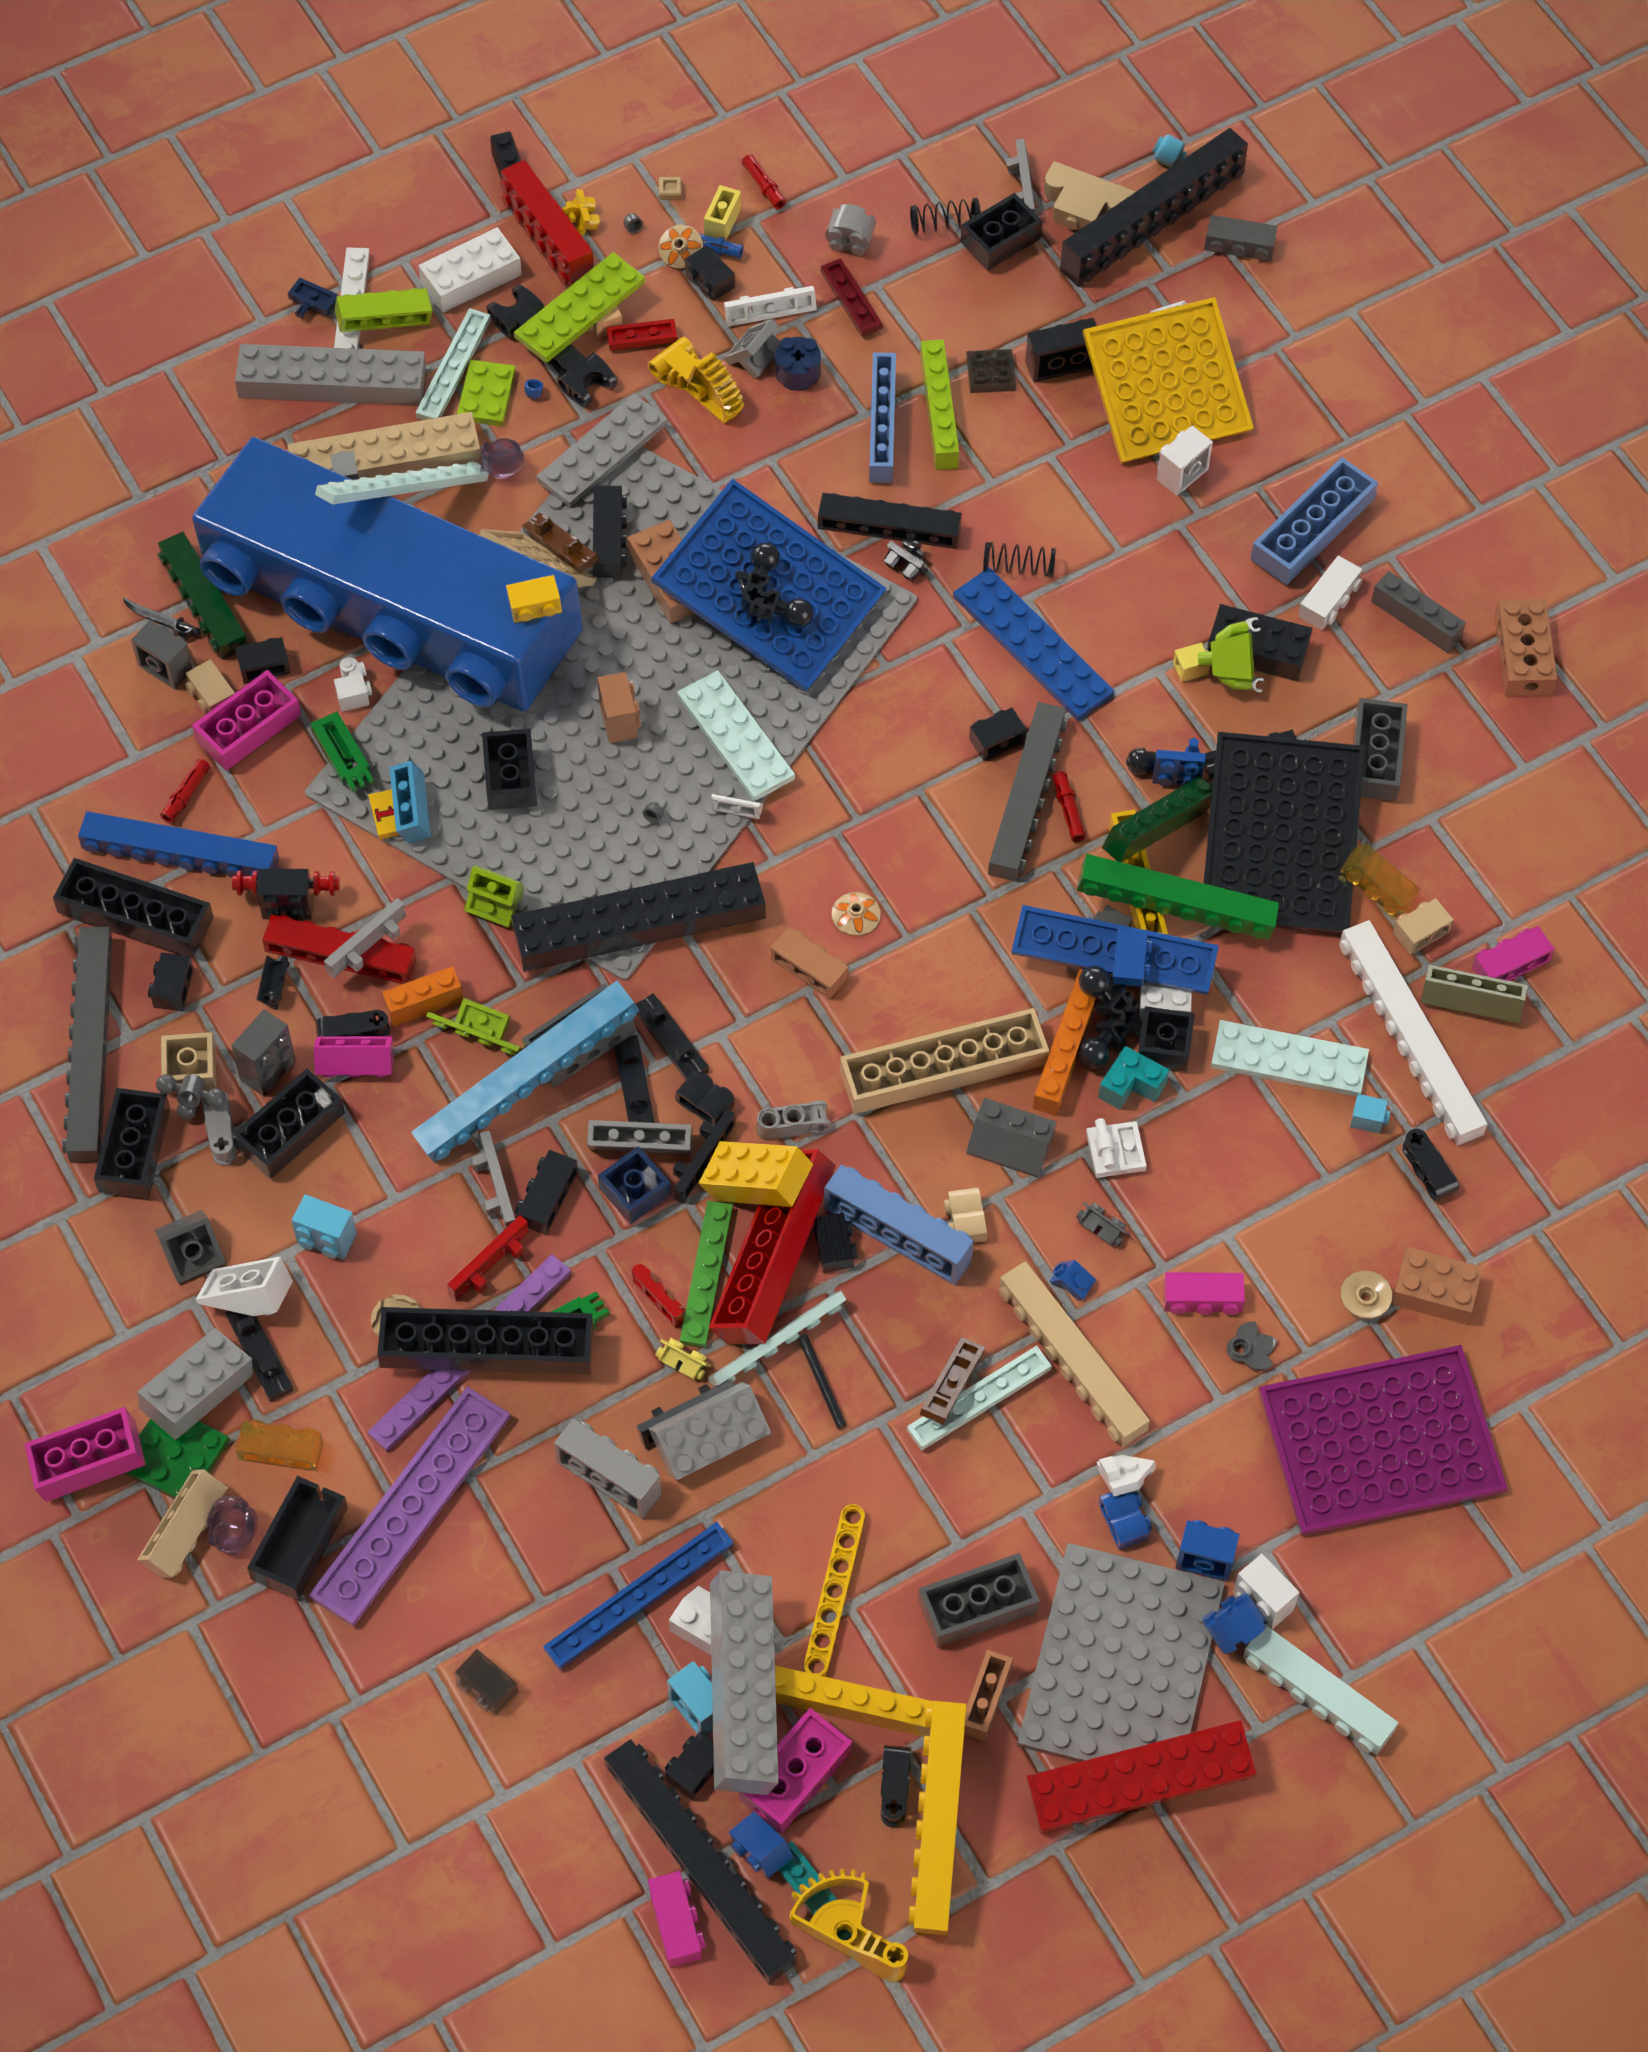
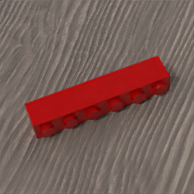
M271 915L262 942L265 952L325 966L324 960L357 932L348 933L332 926H318L311 921L301 922L285 915ZM380 938L360 956L363 959L364 967L356 972L348 966L344 971L404 984L409 982L416 963L415 948L405 943L395 944Z

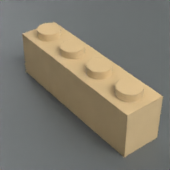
M204 1469L192 1470L137 1561L160 1578H173L183 1568L182 1562L186 1555L196 1547V1539L200 1532L205 1530L210 1524V1516L213 1511L223 1503L225 1499L224 1493L228 1487Z

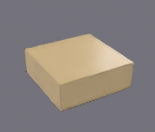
M659 177V200H681V177Z

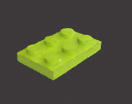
M470 360L457 414L472 412L474 423L503 427L516 366Z

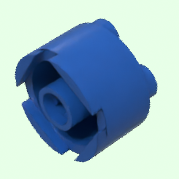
M1243 1593L1237 1598L1234 1595L1226 1598L1221 1602V1609L1217 1612L1212 1611L1202 1618L1204 1626L1223 1654L1237 1650L1235 1644L1243 1642L1246 1645L1261 1634L1266 1628L1265 1624H1268L1247 1593Z

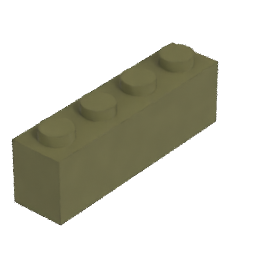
M1428 965L1421 1003L1492 1017L1507 1022L1520 1023L1528 985Z

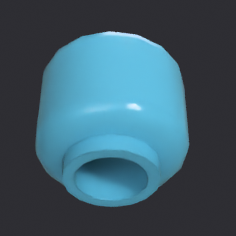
M1169 134L1164 137L1160 136L1152 150L1154 159L1169 168L1183 160L1187 152L1183 151L1185 147L1184 142Z

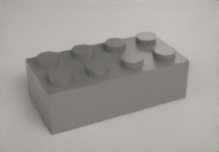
M214 1328L137 1392L138 1407L173 1439L177 1440L253 1376L252 1358L219 1330Z
M744 1382L648 1428L669 1476L676 1480L771 1434L751 1386Z
M572 1419L554 1442L557 1463L643 1520L661 1496L659 1472L649 1464L643 1465L637 1461V1457L628 1450L622 1451L617 1448L614 1441L605 1435L601 1437L596 1434L588 1423Z

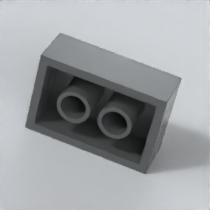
M265 1009L231 1045L240 1081L263 1097L268 1091H272L277 1086L281 1076L285 1072L288 1073L295 1065L296 1059L288 1025Z

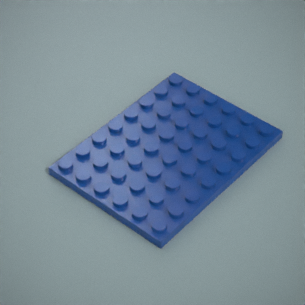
M733 478L651 578L653 584L805 692L810 689L887 589ZM762 542L771 543L777 547L780 553L779 565L774 570L768 572V576L771 577L766 592L769 590L779 591L778 600L785 602L795 598H803L808 601L814 611L813 619L808 626L801 629L793 628L787 624L784 616L773 613L769 627L768 620L762 619L760 624H757L756 617L752 615L749 620H746L748 613L744 612L741 608V587L739 581L735 579V574L737 571L749 574L751 570L754 571L750 560V553L756 545Z

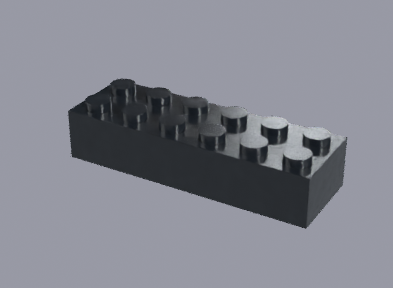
M73 858L53 896L57 913L99 927H109L110 931L182 955L191 956V958H194L214 918L209 902L77 858Z

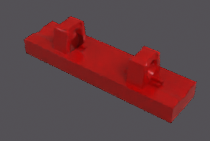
M519 1215L447 1284L448 1295L457 1301L471 1287L481 1294L487 1288V1281L482 1277L507 1252L516 1259L524 1253L523 1246L519 1241L529 1233L528 1222Z

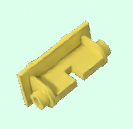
M670 1338L669 1341L661 1339L660 1342L664 1343L665 1346L664 1348L659 1347L655 1354L659 1358L658 1361L676 1369L679 1361H682L683 1364L679 1372L693 1380L699 1379L701 1381L706 1372L702 1370L703 1367L712 1366L705 1361L707 1356L695 1350L692 1353L687 1352L683 1349L684 1344L673 1338Z

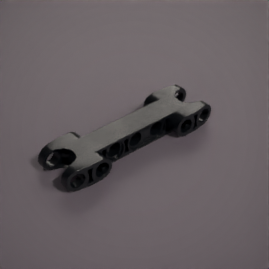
M520 284L511 290L516 300L514 305L505 307L496 302H491L486 306L487 313L491 315L492 322L509 339L514 336V331L545 307L536 295ZM572 344L568 345L548 362L560 374L556 377L560 389L581 407H586L592 403L590 394L587 391L589 386L601 385L610 390L617 386L614 373L602 358L594 352L585 358Z

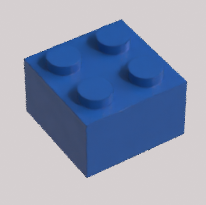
M1187 1520L1175 1569L1228 1582L1240 1534L1235 1533L1234 1530L1228 1527L1215 1528L1208 1526L1204 1521Z

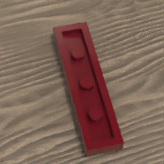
M840 258L822 265V275L861 337L881 330L882 322L842 259Z

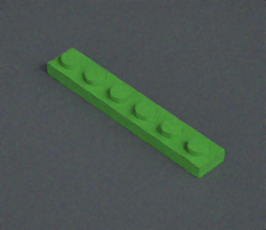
M707 1201L680 1342L685 1346L706 1349L733 1204Z

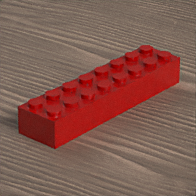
M818 1149L801 1150L813 1163V1166L792 1207L759 1204L709 1326V1329L726 1344H765L823 1201L824 1188L830 1181L836 1167Z
M1239 1720L1027 1775L1026 1780L1040 1833L1042 1834L1253 1779L1256 1776V1770L1242 1721Z

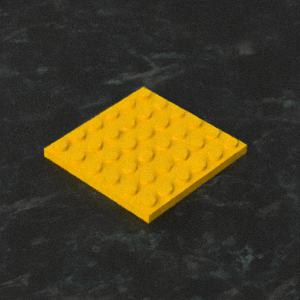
M1215 297L1087 328L1082 331L1121 464L1158 455L1163 446L1166 444L1170 445L1181 431H1186L1191 426H1194L1211 441L1249 432L1254 429Z

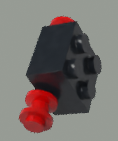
M259 869V871H253L251 876H244L242 871H237V875L232 876V890L237 891L238 896H242L244 891H252L253 895L258 898L262 919L270 920L271 915H285L293 920L303 921L305 919H312L314 896H319L321 891H329L331 896H335L336 891H340V876H336L335 871H331L329 876H321L319 871H314V877L310 878L309 869Z

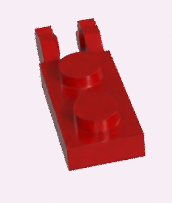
M638 1263L634 1265L632 1269L634 1284L674 1328H679L684 1322V1308L676 1299L673 1301L667 1295V1290L660 1282L655 1283L650 1277L651 1271L646 1268V1265Z

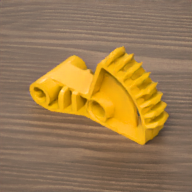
M681 337L647 363L650 373L660 383L687 391L724 424L736 417L744 407L743 398L739 394L740 389L737 388L736 382L731 377L732 374H729L727 367L722 364V361L712 352L703 359H698L692 343L685 337Z
M842 1868L840 1869L839 1876L835 1877V1872L830 1870L829 1878L826 1879L823 1873H819L818 1883L811 1877L808 1879L810 1888L801 1884L799 1886L801 1894L797 1892L792 1893L791 1897L795 1905L790 1912L789 1919L793 1926L850 1956L886 1981L897 1982L902 1979L908 1960L906 1947L901 1943H891L861 1925L869 1882L866 1880L867 1873L863 1872L861 1878H857L856 1870L853 1869L850 1876H845V1869ZM844 1886L858 1888L863 1891L861 1903L850 1899L833 1900L820 1907L810 1922L796 1915L801 1906L810 1897L822 1890ZM841 1930H846L851 1933L852 1937L849 1940H841L838 1938L837 1933Z

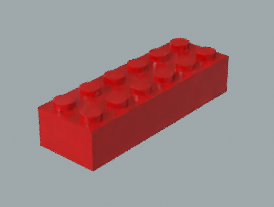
M525 159L501 170L502 180L500 185L503 190V195L501 196L503 204L506 208L512 210L516 222L523 225L527 237L535 241L537 250L540 254L543 253L546 256L550 268H555L561 283L570 287L594 268L592 249Z

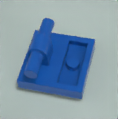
M1191 738L1185 752L1156 750L1152 783L1162 786H1183L1197 777L1202 778L1206 753H1200L1198 739Z

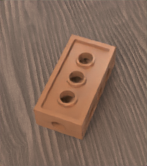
M1546 599L1499 600L1494 618L1505 696L1553 695L1557 682V673Z

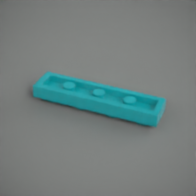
M791 1841L787 1845L793 1858L782 1866L778 1872L794 1892L801 1894L799 1886L804 1884L810 1888L808 1879L811 1877L818 1883V1874L793 1841ZM828 1888L810 1897L804 1903V1906L813 1916L820 1907L837 1899ZM841 1930L837 1933L838 1938L841 1940H849L852 1937L851 1933L846 1930Z

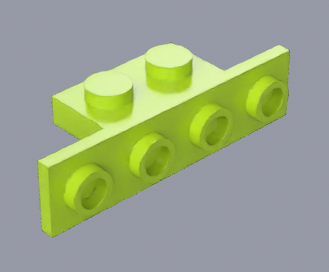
M463 998L455 1021L435 1013H427L426 1017L434 1019L432 1024L444 1029L447 1028V1025L456 1028L455 1033L468 1038L470 1034L479 1037L478 1042L491 1047L493 1043L502 1046L501 1051L515 1055L516 1051L520 1052L524 1049L521 1046L503 1040L511 1019L510 1015L469 999Z

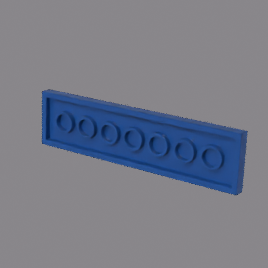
M988 567L987 571L981 572L953 592V598L1077 721L1114 696L1115 690L990 567Z
M1022 905L1011 953L1013 955L1081 969L1096 965L1104 968L1109 975H1113L1117 929L1148 930ZM1148 931V939L1152 940L1151 955L1146 954V963L1150 964L1149 979L1144 978V982L1208 995L1219 945Z

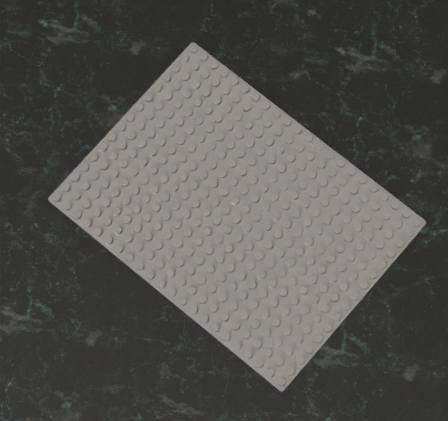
M644 447L639 448L596 485L622 486V495H627V509H623V515H627V529H622V534H626L627 537L670 519L681 539H683L722 492L718 487ZM594 488L571 508L551 493L529 520L539 512L543 515L545 514L551 521L570 535H574L581 543L593 551ZM523 528L519 531V532H522V533H524L525 535H527V534L523 531ZM627 542V548H622V554H626L627 562L626 568H622V577L597 578L593 586H584L583 588L577 586L583 630L527 711H519L499 701H496L490 707H480L471 704L452 690L445 677L413 663L410 668L402 672L351 734L369 764L374 783L369 785L366 778H364L363 781L366 787L360 789L357 782H355L357 791L352 793L347 785H342L331 764L328 762L306 788L305 795L312 801L378 838L368 794L391 790L389 767L412 760L424 772L431 837L408 843L400 835L380 840L464 889H467L473 866H479L522 882L524 885L523 899L518 903L515 914L709 872L751 819L750 817L713 811L712 794L748 801L753 800L677 697V691L718 670L789 767H791L915 605L917 596L841 555L887 589L810 689L805 692L696 613L670 624L629 556ZM591 566L590 568H588V569L586 570L588 573H590V574H592V575H593V566ZM626 672L628 681L632 680L634 684V698L639 704L641 728H637L638 738L609 743L599 704L597 677ZM531 728L537 806L488 810L482 733ZM351 759L344 763L346 765L347 763L352 762L353 767L357 766L354 759ZM769 794L753 802L763 803ZM650 802H658L659 806L664 808V815L658 823H651L643 816L642 812ZM655 943L584 959L615 977L626 981Z

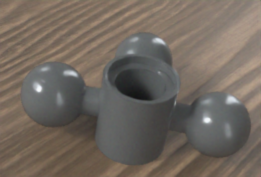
M169 1074L161 1075L156 1081V1088L160 1093L168 1095L174 1091L178 1092L177 1101L179 1104L177 1106V1113L182 1119L189 1120L195 1117L197 1106L201 1099L206 1100L207 1104L212 1108H220L226 1102V1094L223 1090L213 1088L205 1091V1081L198 1075L190 1074L185 1076L182 1084L177 1083L175 1078Z

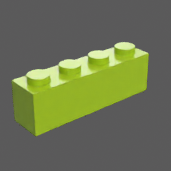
M412 288L410 290H390L387 292H368L365 294L337 296L335 314L340 332L430 324L432 307L427 288Z

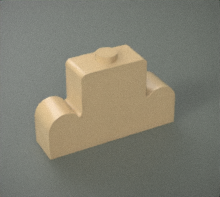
M1053 161L1046 174L1044 185L1045 197L1055 202L1053 222L1079 231L1136 192Z

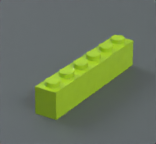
M944 339L921 341L920 361L935 470L957 469L959 464V447Z

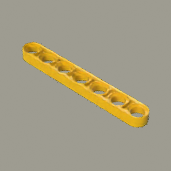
M856 1504L845 1506L840 1515L804 1661V1672L826 1677L829 1670L864 1526L865 1513ZM849 1512H856L860 1515V1520L855 1524H851L846 1521L845 1516ZM844 1536H849L855 1543L850 1548H843L839 1544L840 1539ZM837 1561L846 1562L848 1564L847 1571L844 1573L836 1572L833 1569L834 1563ZM831 1586H838L842 1589V1594L837 1598H832L827 1594V1590ZM824 1611L834 1612L836 1619L831 1623L824 1622L821 1619V1614ZM818 1636H826L829 1638L830 1644L825 1648H819L815 1645L814 1641ZM813 1661H820L824 1665V1669L820 1673H812L808 1666Z

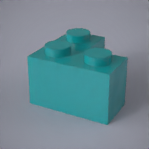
M1125 1046L1100 1083L1098 1098L1119 1110L1132 1091L1155 1103L1167 1084L1169 1069Z

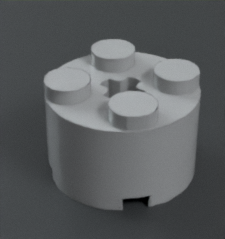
M843 204L839 209L835 207L825 233L826 239L830 243L829 247L837 252L844 249L851 251L856 256L864 255V252L869 247L876 226L874 216L871 214L869 217L865 214V209L856 205Z

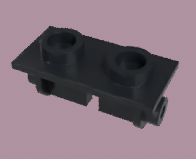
M267 955L256 1000L275 1010L278 1009L279 1001L283 998L284 977L286 976L287 968L290 966L288 957L279 956L275 960Z

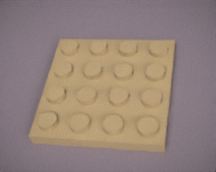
M481 529L479 533L484 538L573 576L577 581L578 587L593 586L597 579L587 571L580 574L544 546L522 532Z

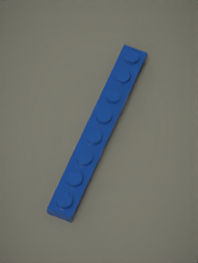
M718 1522L714 1523L543 1646V1650L556 1667L561 1670L733 1546V1541Z

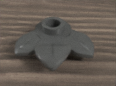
M1247 1322L1238 1328L1236 1337L1228 1342L1226 1351L1233 1361L1244 1362L1249 1368L1254 1370H1265L1272 1367V1362L1267 1355L1275 1348L1277 1339L1269 1335L1258 1334L1256 1322ZM1240 1347L1244 1352L1238 1353L1235 1351V1348Z

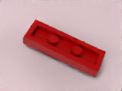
M674 319L606 327L610 351L675 343L678 340Z

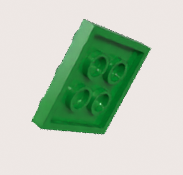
M149 1419L139 1435L146 1465L125 1474L175 1499L192 1470L204 1469L208 1473L211 1471L229 1443V1436L198 1421L175 1440L153 1420Z

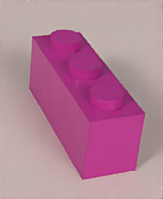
M1539 926L1532 929L1527 928L1510 940L1504 939L1492 949H1483L1475 955L1472 970L1477 975L1510 981L1551 961L1554 947Z
M392 1036L316 1037L313 1047L315 1075H323L324 1077H334L336 1075H348L350 1077L373 1075L375 1077H384L392 1074L394 1065Z
M1165 1272L1163 1282L1164 1311H1171L1174 1314H1183L1185 1312H1197L1199 1314L1223 1312L1227 1315L1243 1311L1245 1303L1244 1273Z
M680 1871L647 1879L668 1966L673 1967L702 1959L701 1949H705L702 1932L696 1933L694 1923L698 1922L695 1905L689 1906L687 1896L691 1895L688 1879L682 1880Z

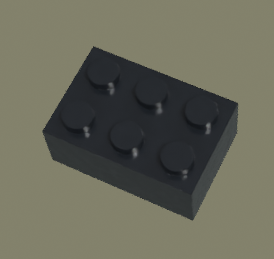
M1013 193L961 224L960 242L989 271L1040 240L1043 221L1016 193Z
M1094 318L1081 319L1076 322L1064 325L1059 324L1055 327L1042 330L1037 329L1027 333L1025 362L1033 383L1093 369L1082 331L1097 326Z
M531 728L482 733L488 810L537 806Z

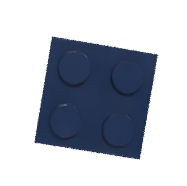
M639 1146L598 1174L599 1189L630 1225L671 1196L670 1181Z

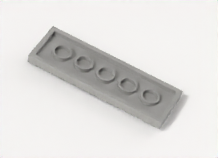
M633 393L536 476L537 482L571 508L591 491L594 486L598 485L668 424L667 418Z

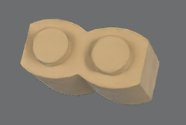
M979 1188L948 1191V1200H944L945 1214L951 1216L952 1222L948 1223L949 1226L957 1231L966 1232L974 1240L973 1243L987 1241V1229Z

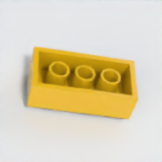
M720 1141L704 1171L699 1185L715 1201L792 1207L813 1163L797 1146Z

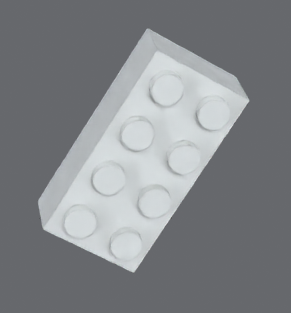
M498 227L418 265L420 282L424 288H427V292L442 313L522 275L520 257Z

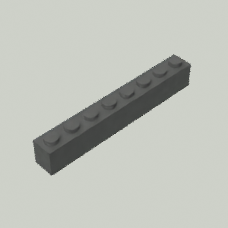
M1037 702L989 861L988 875L1017 882L1019 873L1023 874L1025 871L1027 859H1024L1025 852L1030 853L1033 839L1030 838L1031 832L1036 833L1039 822L1036 815L1037 812L1042 813L1045 798H1042L1043 792L1048 793L1051 778H1048L1049 772H1054L1057 758H1054L1055 752H1060L1063 738H1060L1061 732L1065 733L1067 730L1069 719L1065 718L1066 708Z

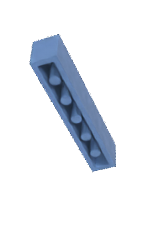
M873 352L869 482L892 483L896 353Z

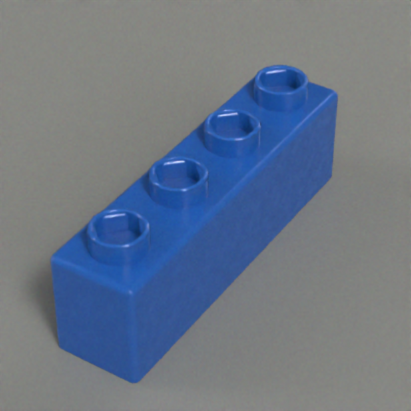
M251 437L192 516L202 554L200 568L204 576L214 586L233 596H244L249 590H252L281 603L284 611L293 621L307 630L324 633L332 626L363 640L365 647L376 659L389 667L406 670L414 663L446 678L448 685L456 694L471 704L480 707H490L496 701H499L519 711H527L583 630L577 581L573 576L391 496L332 505L315 495L317 486L328 484V482L339 483L352 479L257 437ZM554 575L560 596L562 613L514 623L506 585Z

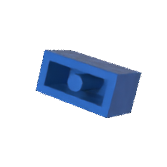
M1117 929L1113 984L1143 986L1144 978L1149 979L1150 964L1146 963V954L1151 955L1152 940L1148 939V931Z
M752 1812L728 1832L734 1842L731 1844L734 1852L740 1858L745 1856L749 1866L756 1873L760 1870L767 1878L793 1858L785 1839L755 1812Z

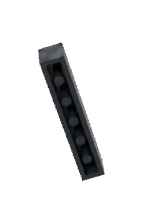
M822 493L818 512V529L903 542L908 541L910 543L914 540H919L923 545L957 549L962 513L953 510L912 506L905 503H891L884 500H870L858 496L850 497L837 493Z

